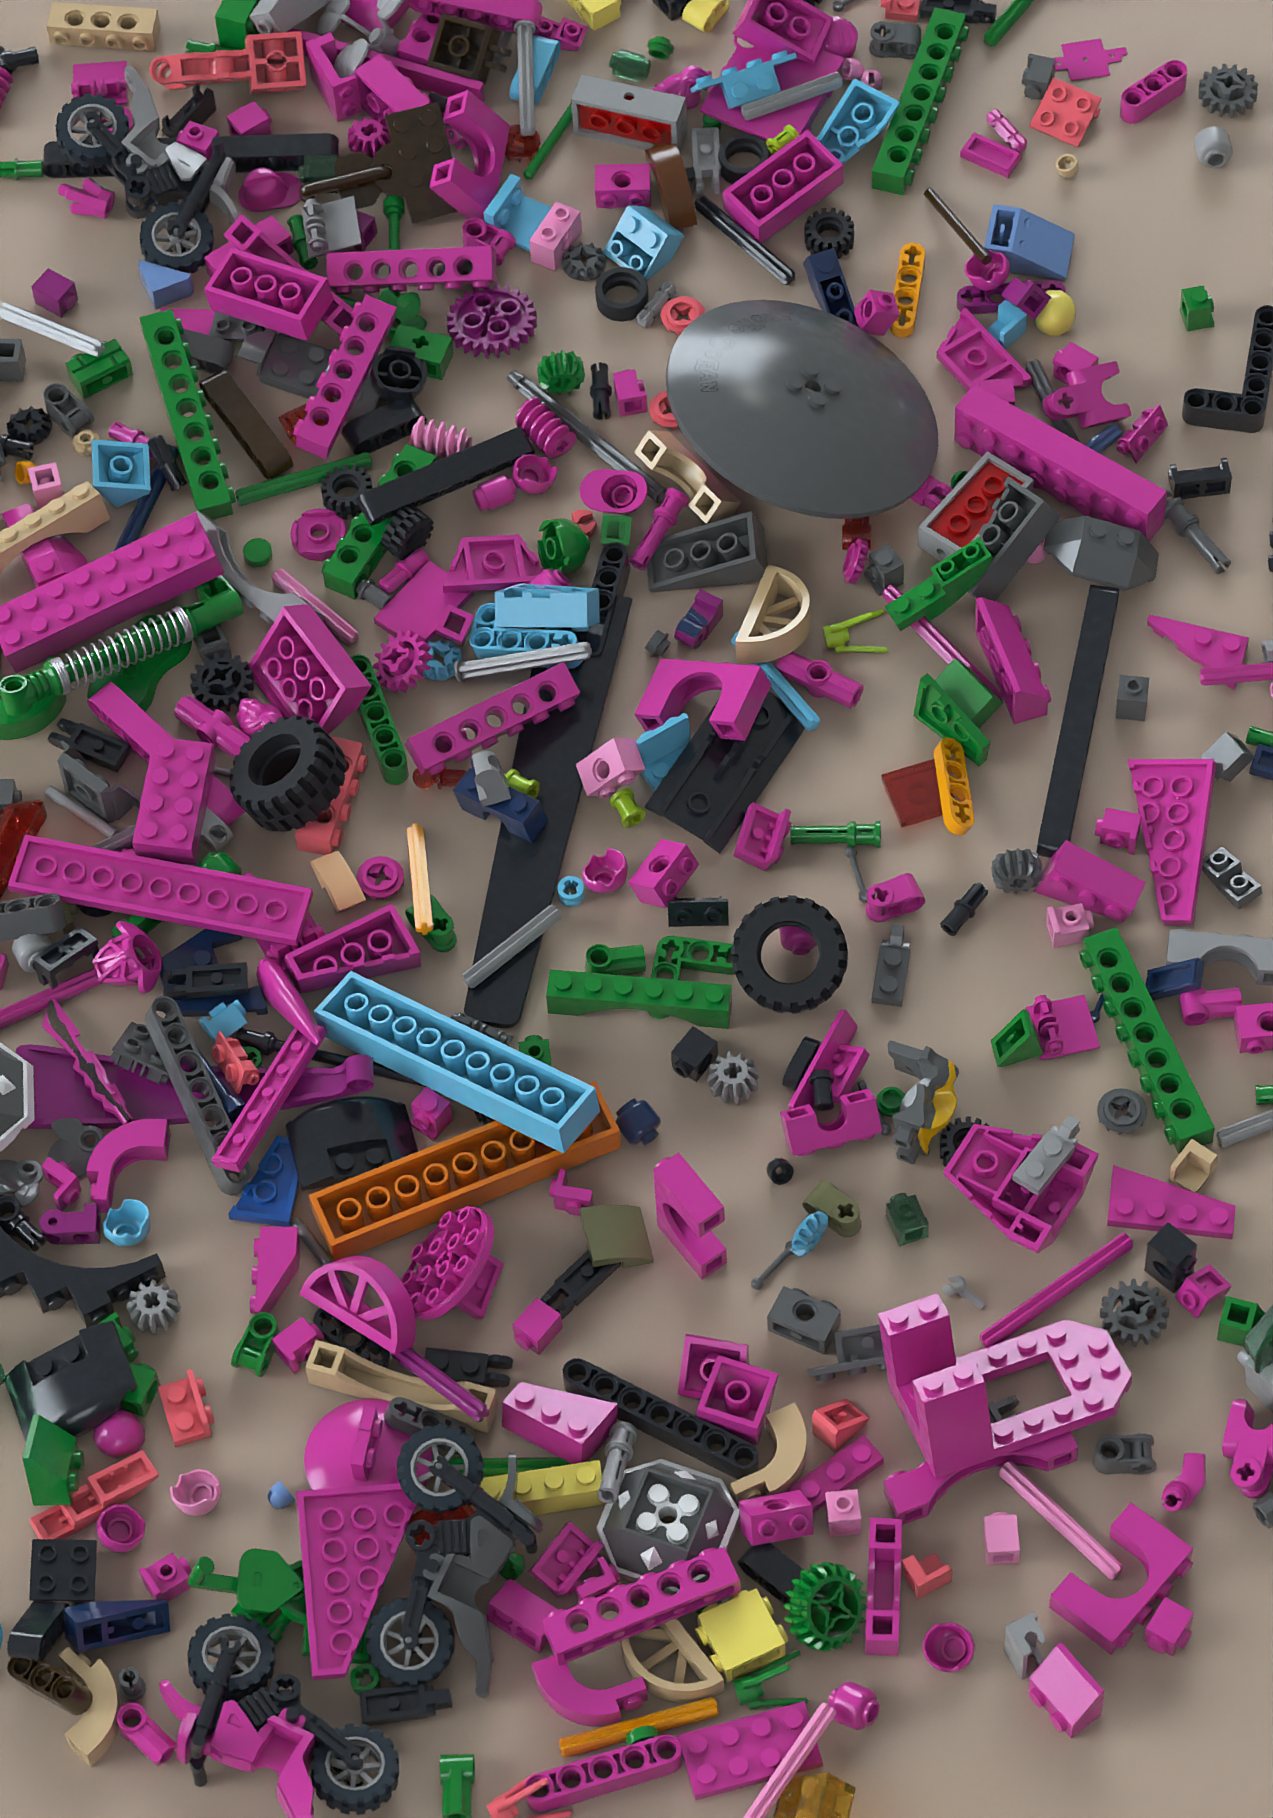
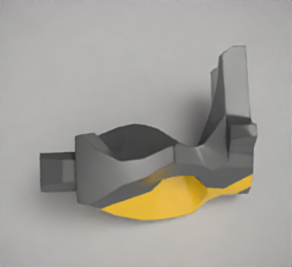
M890 1040L887 1045L888 1053L894 1060L895 1069L917 1077L920 1080L904 1096L899 1113L893 1115L896 1130L893 1142L899 1147L896 1152L897 1158L901 1161L915 1164L919 1154L927 1156L930 1153L929 1143L931 1138L947 1126L954 1115L957 1107L954 1083L959 1075V1069L951 1061L935 1053L928 1046H925L924 1050H920Z

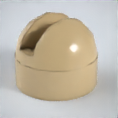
M1063 154L1055 162L1057 172L1063 178L1074 177L1078 173L1079 165L1076 157L1072 154ZM1066 164H1070L1071 168L1066 169Z

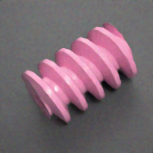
M420 416L412 429L409 445L423 451L425 450L432 455L436 453L437 457L444 458L471 447L472 437L467 436L466 427H463L460 433L457 434V426L455 424L450 427L449 431H446L445 422L442 421L439 427L435 428V419H431L428 425H425V417Z

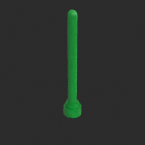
M571 103L525 169L524 177L530 180L535 176L573 120Z
M389 196L383 200V213L389 219V250H400V219L405 213V201L401 197ZM393 292L398 298L400 297V292Z

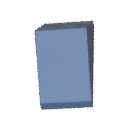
M143 260L139 261L138 267L141 281L155 309L193 294L194 288L191 274Z

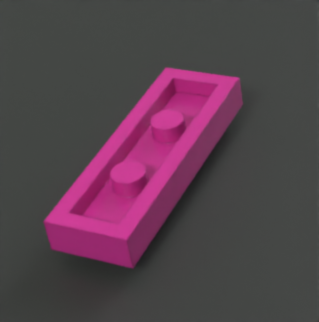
M862 1435L789 1487L788 1492L800 1490L812 1504L814 1513L825 1505V1492L848 1489L883 1464L884 1457L867 1437Z

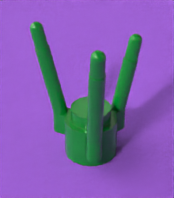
M800 1650L786 1654V1656L750 1674L733 1680L740 1706L749 1704L750 1710L759 1707L788 1706L803 1701L807 1704V1698L759 1700V1696L765 1695L761 1683L789 1671V1665H781L798 1657L801 1654Z

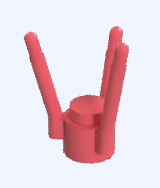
M530 1776L523 1779L506 1793L494 1798L493 1802L486 1805L491 1817L514 1818L520 1815L515 1803L548 1784L549 1779L543 1778L525 1789V1783ZM566 1810L528 1818H565L572 1816L573 1812Z

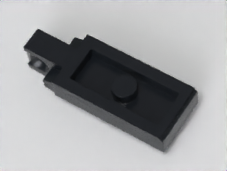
M922 0L920 17L931 18L934 8L937 7L966 14V23L972 24L980 22L994 23L997 15L996 4L984 3L981 0Z
M424 1682L416 1685L408 1684L359 1692L362 1724L369 1726L428 1718V1716H435L436 1710L453 1707L450 1689L434 1690L433 1685H425Z

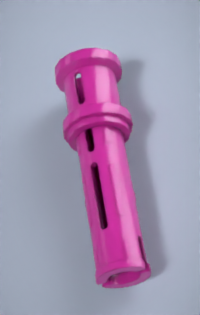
M668 488L665 492L666 498L663 503L653 512L654 520L629 559V562L639 570L646 569L666 532L677 524L679 513L683 507L689 504V498L681 491Z

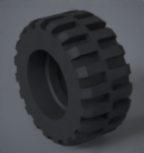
M291 716L290 719L282 717L277 719L275 723H267L264 725V729L259 732L256 731L251 735L252 738L248 743L244 742L240 748V754L236 755L233 760L234 768L230 769V791L233 794L234 800L261 827L277 832L291 831L293 827L300 829L308 821L313 822L318 819V815L323 810L326 812L331 806L330 802L338 797L340 793L339 787L343 786L345 781V755L338 744L314 720L302 716Z
M788 895V897L782 898L777 896L770 898V901L763 904L762 902L759 903L752 912L746 914L741 920L742 923L735 931L733 946H731L732 966L743 990L759 1005L778 1013H801V1011L817 1008L819 1004L829 1000L834 991L840 987L847 970L848 947L840 924L824 906L818 905L814 900L798 898L795 895ZM794 926L807 931L814 938L818 946L819 957L814 971L806 979L796 983H783L775 980L766 972L762 964L761 950L766 938L773 931L782 927Z

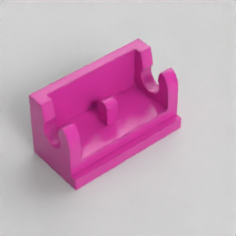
M509 1578L488 1603L487 1617L489 1622L540 1654L548 1643L542 1620L558 1609Z

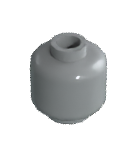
M1208 127L1196 135L1194 140L1197 159L1202 165L1210 168H1219L1230 160L1232 146L1226 130L1220 127Z
M27 934L14 940L12 952L24 971L37 973L32 958L51 946L52 942L47 934Z

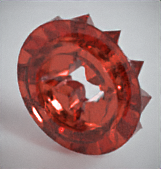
M520 124L510 126L505 156L508 161L517 159L521 162L524 158L531 160L532 155L538 152L541 145L538 132L535 130L534 135L523 136ZM514 140L520 144L524 143V148H520L518 145L514 146Z

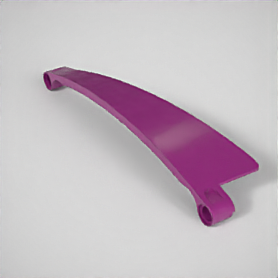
M31 1044L17 1047L16 1054L33 1065L34 1121L26 1129H52L51 1124L63 1118H76L84 1126L92 1125L100 1129L118 1128L123 1125L114 1114L104 1110L101 1101L92 1097L91 1089L85 1087L84 1077L73 1070L76 1059L65 1049ZM72 1050L78 1057L80 1069L87 1073L93 1081L95 1091L105 1095L110 1103L117 1106L100 1085L95 1066L85 1062L79 1051ZM95 1054L106 1072L108 1081L111 1085L116 1084L126 1102V1108L134 1121L141 1119H167L168 1125L190 1123L170 1078L167 1084L162 1082L157 1084L146 1078L149 1067L144 1076H140L143 1066L141 1063L136 1072L133 1073L131 1070L135 1062L134 1060L131 1068L127 1070L115 1065V1061L110 1059L111 1056ZM353 1055L348 1057L343 1064L332 1069L305 1068L280 1110L311 1105L371 1090L374 1087L373 1057ZM180 1065L184 1071L192 1072L188 1066ZM211 1066L232 1095L241 1097L246 1104L269 1069L257 1068L260 1072L259 1082L255 1085H242L240 1094H237L230 1082L226 1080L220 1067ZM192 1092L196 1098L204 1099L199 1092ZM117 1106L118 1110H119L120 1113L123 1115V1117L126 1119L127 1123H129V1121L127 1120V1118L124 1116L123 1112L121 1111V1108Z

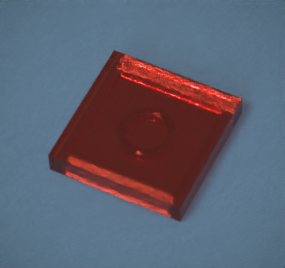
M934 759L881 774L882 783L901 828L943 815Z

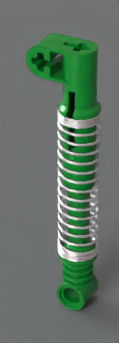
M222 575L196 587L197 603L190 606H176L170 612L166 611L164 617L157 614L156 620L149 618L147 624L141 621L138 628L132 625V630L130 631L124 628L123 634L115 633L114 640L111 636H107L108 645L99 639V649H97L94 643H90V653L86 647L82 646L83 656H80L77 650H73V660L69 654L65 653L66 663H63L61 658L57 657L44 663L39 672L34 671L25 677L18 674L6 676L0 681V696L4 711L12 716L25 714L30 711L35 700L40 701L49 695H65L70 693L71 688L77 690L79 684L86 686L87 680L93 683L96 677L103 679L104 673L109 676L113 670L119 672L121 666L128 668L130 663L136 665L138 660L145 661L146 656L152 658L154 653L161 654L163 649L168 651L171 645L178 647L180 642L183 644L197 638L198 633L242 615L244 608L241 599L235 589ZM118 663L119 668L115 669L113 665ZM110 667V673H107L104 668ZM101 670L102 676H98L96 672ZM93 674V680H90L87 676ZM85 677V683H81L79 679ZM76 681V687H73L70 683Z

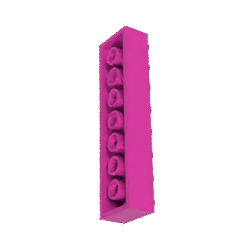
M976 384L971 387L955 406L954 440L963 448L971 449L982 457L988 451L1034 480V488L1044 490L1057 501L1065 502L1076 508L1082 515L1139 530L1149 542L1164 525L1167 491Z
M196 512L1 605L0 645L14 671L18 673L224 574V569Z

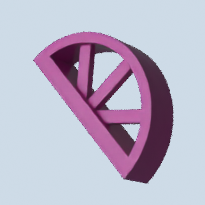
M349 1256L318 1268L307 1278L302 1286L299 1295L394 1355L414 1347L416 1318L412 1301L400 1279L383 1263L370 1257ZM338 1270L348 1271L359 1276L354 1296L346 1292ZM369 1284L381 1297L384 1303L383 1306L372 1309L363 1303Z

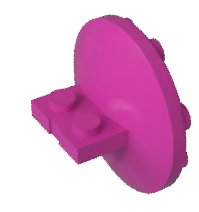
M467 1206L453 1213L450 1211L446 1212L441 1217L439 1224L430 1232L423 1243H418L413 1248L410 1255L412 1259L411 1264L400 1281L410 1296L415 1318L418 1320L429 1321L447 1313L454 1306L474 1319L484 1318L493 1287L498 1281L504 1264L490 1255L494 1239V1225L491 1217L481 1209ZM418 1263V1267L415 1273L413 1270L416 1264Z
M372 1398L347 1402L330 1411L318 1422L309 1436L304 1454L305 1472L312 1490L399 1483L397 1478V1458L401 1453L402 1445L410 1439L411 1435L396 1430L386 1423L384 1412L390 1401ZM431 1447L424 1451L420 1458L432 1462ZM417 1463V1476L419 1478L429 1472V1467ZM428 1479L422 1482L424 1487L426 1486Z

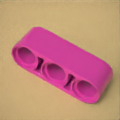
M1170 60L1126 88L1121 95L1120 117L1122 120L1130 124L1138 123L1183 94L1187 81V66L1185 63L1179 60Z

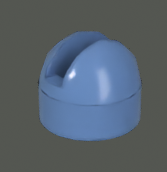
M280 1480L268 1491L269 1503L277 1509H284L296 1500Z

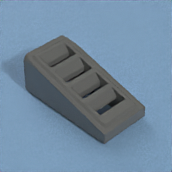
M220 624L198 633L197 638L193 639L202 660L204 657L210 660L214 659V653L216 652L220 658L224 657L226 652H229L232 658L229 641Z

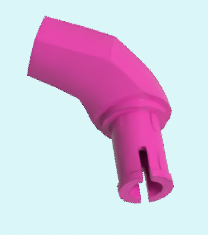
M1184 1454L1181 1474L1166 1485L1163 1490L1161 1500H1164L1162 1506L1166 1510L1178 1511L1188 1508L1206 1483L1205 1454Z

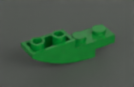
M980 537L931 567L933 576L890 602L885 608L900 631L924 616L930 622L967 593L986 571L993 557Z

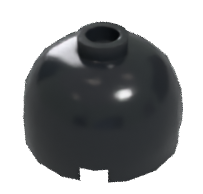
M402 346L385 348L383 353L377 354L374 357L370 371V380L373 389L380 398L386 402H392L395 400L415 399L421 393L428 371L424 360L422 359L421 362L415 356L416 352Z

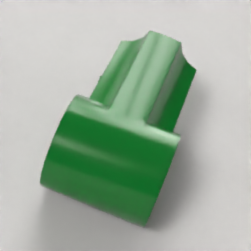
M604 944L592 945L586 951L585 972L611 975L646 972L644 947L642 944L609 948ZM594 962H603L604 964L597 965Z
M474 1754L440 1755V1783L443 1785L442 1816L443 1818H471L472 1784L475 1783Z

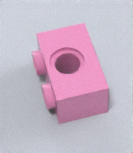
M559 202L554 203L529 240L532 262L556 271L563 260V253L569 250L570 245L573 246L582 232L579 210Z
M613 738L576 764L586 795L600 796L601 799L612 797L617 792V789L636 781V776L646 770L635 738Z

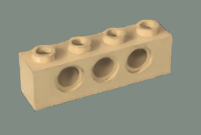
M52 2L46 27L50 44L156 51L161 25L158 9Z

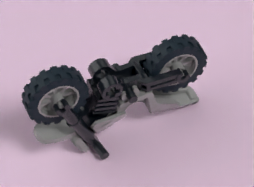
M127 66L124 69L125 81L133 93L131 98L133 129L129 132L128 117L125 115L123 107L121 105L118 106L114 99L110 97L109 99L104 98L102 94L91 96V93L83 94L84 97L81 98L78 96L72 98L71 103L64 104L62 112L58 113L56 118L57 124L55 125L57 144L61 147L62 154L65 157L68 156L69 161L76 164L78 162L82 167L86 168L89 166L100 168L102 164H105L111 173L125 186L126 210L128 214L137 219L146 217V221L141 223V232L139 234L142 255L144 254L146 262L193 274L198 271L200 266L204 267L206 265L204 257L213 251V227L205 214L209 204L212 203L221 209L231 225L239 217L235 205L228 196L235 179V162H233L232 158L225 156L223 140L218 136L212 139L213 155L209 161L198 152L180 143L174 142L171 145L161 143L156 138L160 131V120L150 89L145 85L135 68ZM100 118H103L108 122L102 123ZM81 120L85 127L74 125ZM113 127V132L111 133L109 128ZM73 133H82L84 135L77 140ZM155 206V211L151 212L152 207ZM165 228L169 235H158V233ZM197 236L196 244L189 242L191 237ZM156 241L169 243L161 249ZM173 251H176V252H177V254L168 253V252H173Z

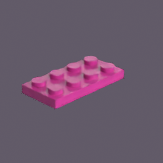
M805 1701L677 1735L695 1800L769 1781L810 1721ZM817 1743L796 1773L823 1766Z

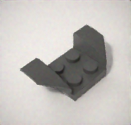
M271 330L246 335L237 357L258 364L257 376L261 383L309 399L311 395L316 396L319 390L316 385L321 373H327L331 366L328 364V360L332 350L282 333L277 334V331ZM343 372L337 374L342 379L350 377L349 374Z
M63 740L60 742L65 751L57 762L67 794L108 824L115 820H120L132 807H140V797L119 783L110 788V784L103 776L99 774L95 776L89 771L85 759L77 750Z

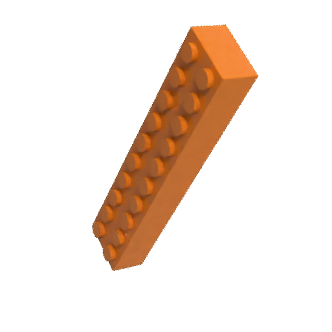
M596 1081L589 1083V1085L596 1088L600 1112L564 1154L498 1121H493L310 1194L309 1200L312 1213L333 1260L337 1261L353 1256L438 1222L448 1211L453 1213L467 1206H478L559 1173L560 1169L567 1170L620 1149V1130Z

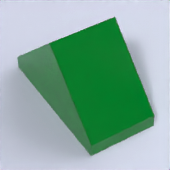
M1022 1009L990 1040L998 1067H1005L1044 1054L1037 1028L1029 1011L1026 1009Z

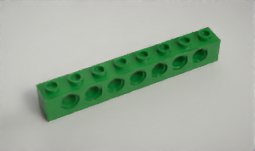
M937 7L934 8L899 99L901 104L891 119L873 166V189L904 195L907 185H912L915 176L914 166L915 164L919 165L922 159V145L927 144L931 133L929 126L931 123L935 124L939 110L937 105L944 101L946 95L945 84L946 82H951L954 73L953 63H958L961 56V42H966L968 38L969 26H966V14Z
M172 309L139 317L144 340L196 510L207 515L212 520L232 515V503H236L232 486L227 487L225 479L229 478L225 462L219 463L217 455L221 454L220 445L217 437L212 438L210 431L214 430L210 413L204 414L202 408L207 406L203 390H197L195 385L196 382H199L195 365L189 366L188 359L192 358L188 342L182 343L180 335L184 334L181 319H175ZM164 341H172L168 345L162 344ZM171 365H180L175 369L169 368ZM181 388L187 389L185 392L182 393L176 392L178 389ZM188 412L195 413L190 417L183 416L185 413ZM196 436L202 437L198 441L190 440L191 438ZM204 460L209 461V463L206 465L198 464L199 462ZM208 485L217 486L216 488L211 490L206 489Z
M1117 927L1083 938L1082 951L1079 952L1081 963L1085 969L1089 968L1092 974L1091 982L1097 994L1101 993L1104 997L1103 1007L1108 1018L1113 1017L1117 1025L1115 1026L1117 1038L1120 1043L1125 1042L1129 1050L1127 1051L1130 1065L1133 1069L1137 1068L1141 1075L1139 1077L1140 1085L1144 1093H1149L1153 1100L1151 1103L1156 1118L1162 1119L1165 1125L1164 1134L1170 1145L1174 1144L1178 1154L1182 1152L1191 1139L1201 1145L1212 1143L1215 1127ZM1104 964H1111V965H1113L1114 967L1107 968V967H1104L1103 965H1104ZM1121 988L1126 990V992H1117L1115 989ZM1134 1013L1138 1017H1129L1127 1014ZM1146 1038L1150 1042L1144 1043L1139 1041V1039ZM1158 1063L1163 1067L1155 1068L1151 1064ZM1164 1089H1172V1090H1174L1175 1092H1174V1093H1166V1092H1164L1163 1090H1164ZM1184 1114L1187 1116V1118L1180 1119L1177 1118L1175 1115Z

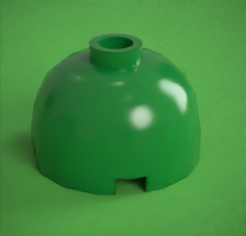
M551 519L543 521L538 531H543L542 540H537V548L544 570L551 569L555 571L558 569L564 575L579 570L590 550L588 536L585 535L577 523L571 520Z

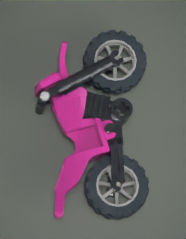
M222 1614V1618L216 1619L213 1617L207 1620L205 1626L200 1625L195 1631V1637H191L187 1652L188 1670L190 1677H193L194 1685L197 1689L201 1688L205 1695L201 1707L184 1699L168 1680L165 1679L159 1683V1690L163 1701L181 1721L177 1738V1759L181 1761V1764L187 1765L190 1763L194 1783L198 1787L207 1784L204 1765L209 1755L220 1763L247 1772H254L261 1767L274 1770L279 1775L277 1800L288 1818H314V1808L312 1806L313 1788H316L318 1798L321 1801L324 1799L329 1808L333 1810L335 1808L340 1809V1813L343 1814L356 1812V1815L366 1814V1810L369 1809L372 1811L377 1810L383 1801L387 1803L390 1800L392 1791H395L397 1788L399 1755L397 1750H394L392 1740L390 1738L386 1739L381 1730L376 1728L374 1731L370 1729L369 1725L361 1724L360 1727H354V1724H346L345 1728L339 1729L337 1727L333 1729L324 1720L301 1705L300 1681L292 1674L282 1673L277 1675L271 1681L270 1690L265 1691L267 1680L271 1679L274 1673L275 1647L273 1639H270L269 1631L265 1627L262 1628L260 1622L254 1618L249 1620L243 1614H237V1617L230 1614ZM220 1644L221 1650L215 1649L213 1647ZM245 1644L253 1650L252 1652L241 1653ZM207 1656L216 1657L218 1661L209 1665ZM255 1660L250 1668L241 1661ZM369 1755L377 1761V1763L363 1764ZM310 1769H311V1781H310V1778H309V1776H308V1772H309ZM379 1771V1774L372 1780L365 1772Z

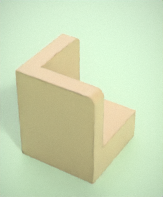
M1191 1139L1171 1164L1169 1180L1183 1189L1198 1193L1216 1170L1218 1155Z

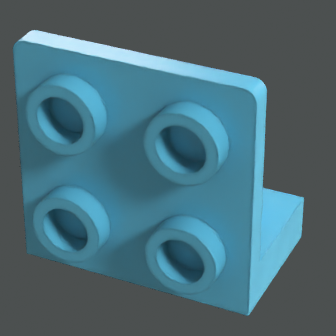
M510 174L484 211V221L499 229L508 231L516 240L515 246L530 252L529 240L552 207L523 196L521 178Z
M686 713L678 717H671L664 725L653 731H646L636 740V745L646 769L640 775L653 792H655L690 741V723Z

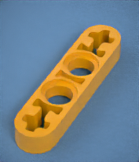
M918 243L905 244L901 248L894 297L900 316L890 327V331L893 335L900 338L910 336L914 332L925 265V249ZM911 254L916 255L914 265H909ZM913 275L917 280L907 283L902 280V277ZM902 297H909L913 302L909 305H903L898 300ZM901 315H906L904 326L899 325Z
M945 737L939 742L933 752L943 820L946 828L951 833L963 836L972 827L975 820L964 750L958 741ZM947 771L952 772L957 779L951 777ZM950 793L956 795L961 802L956 801Z

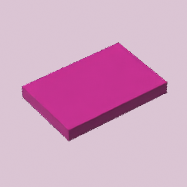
M428 561L374 617V624L396 638L398 631L401 630L407 633L408 630H411L425 638L426 643H428V640L431 641L436 635L435 629L447 604L461 609L474 596V591L443 593V582L448 572Z

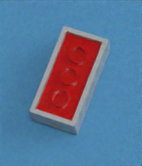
M581 74L571 98L575 135L643 150L650 149L659 143L676 144L680 153L687 135L686 97Z
M987 451L918 527V547L938 560H944L980 537L978 534L983 524H988L994 512L992 506L996 498L1001 499L1006 489L1004 483L1008 476L1032 493L1034 480Z

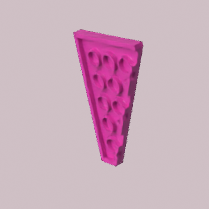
M400 1483L296 1492L312 1680L346 1677L417 1506L403 1492Z

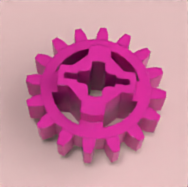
M400 630L398 631L397 638L392 635L388 636L389 643L387 645L381 643L382 652L375 653V657L379 661L373 664V668L377 670L375 674L380 681L379 684L394 693H397L399 690L406 693L409 685L415 689L417 687L416 680H424L423 671L430 670L431 668L426 664L427 661L433 658L428 653L431 646L426 643L425 638L411 630H408L407 633Z

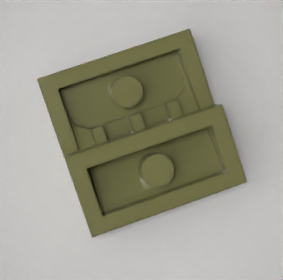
M598 1205L580 1208V1218L593 1267L622 1262L623 1268L654 1263L640 1207L630 1205Z

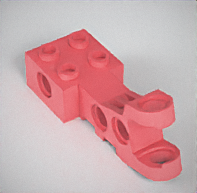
M301 31L247 35L245 38V49L222 50L160 56L152 61L149 69L153 80L170 90L188 89L196 84L207 85L249 81L250 94L300 91L306 87ZM164 63V64L160 67V69H159V71H158V74H157V68H158V66H159L160 64ZM171 69L170 75L165 78L166 72Z

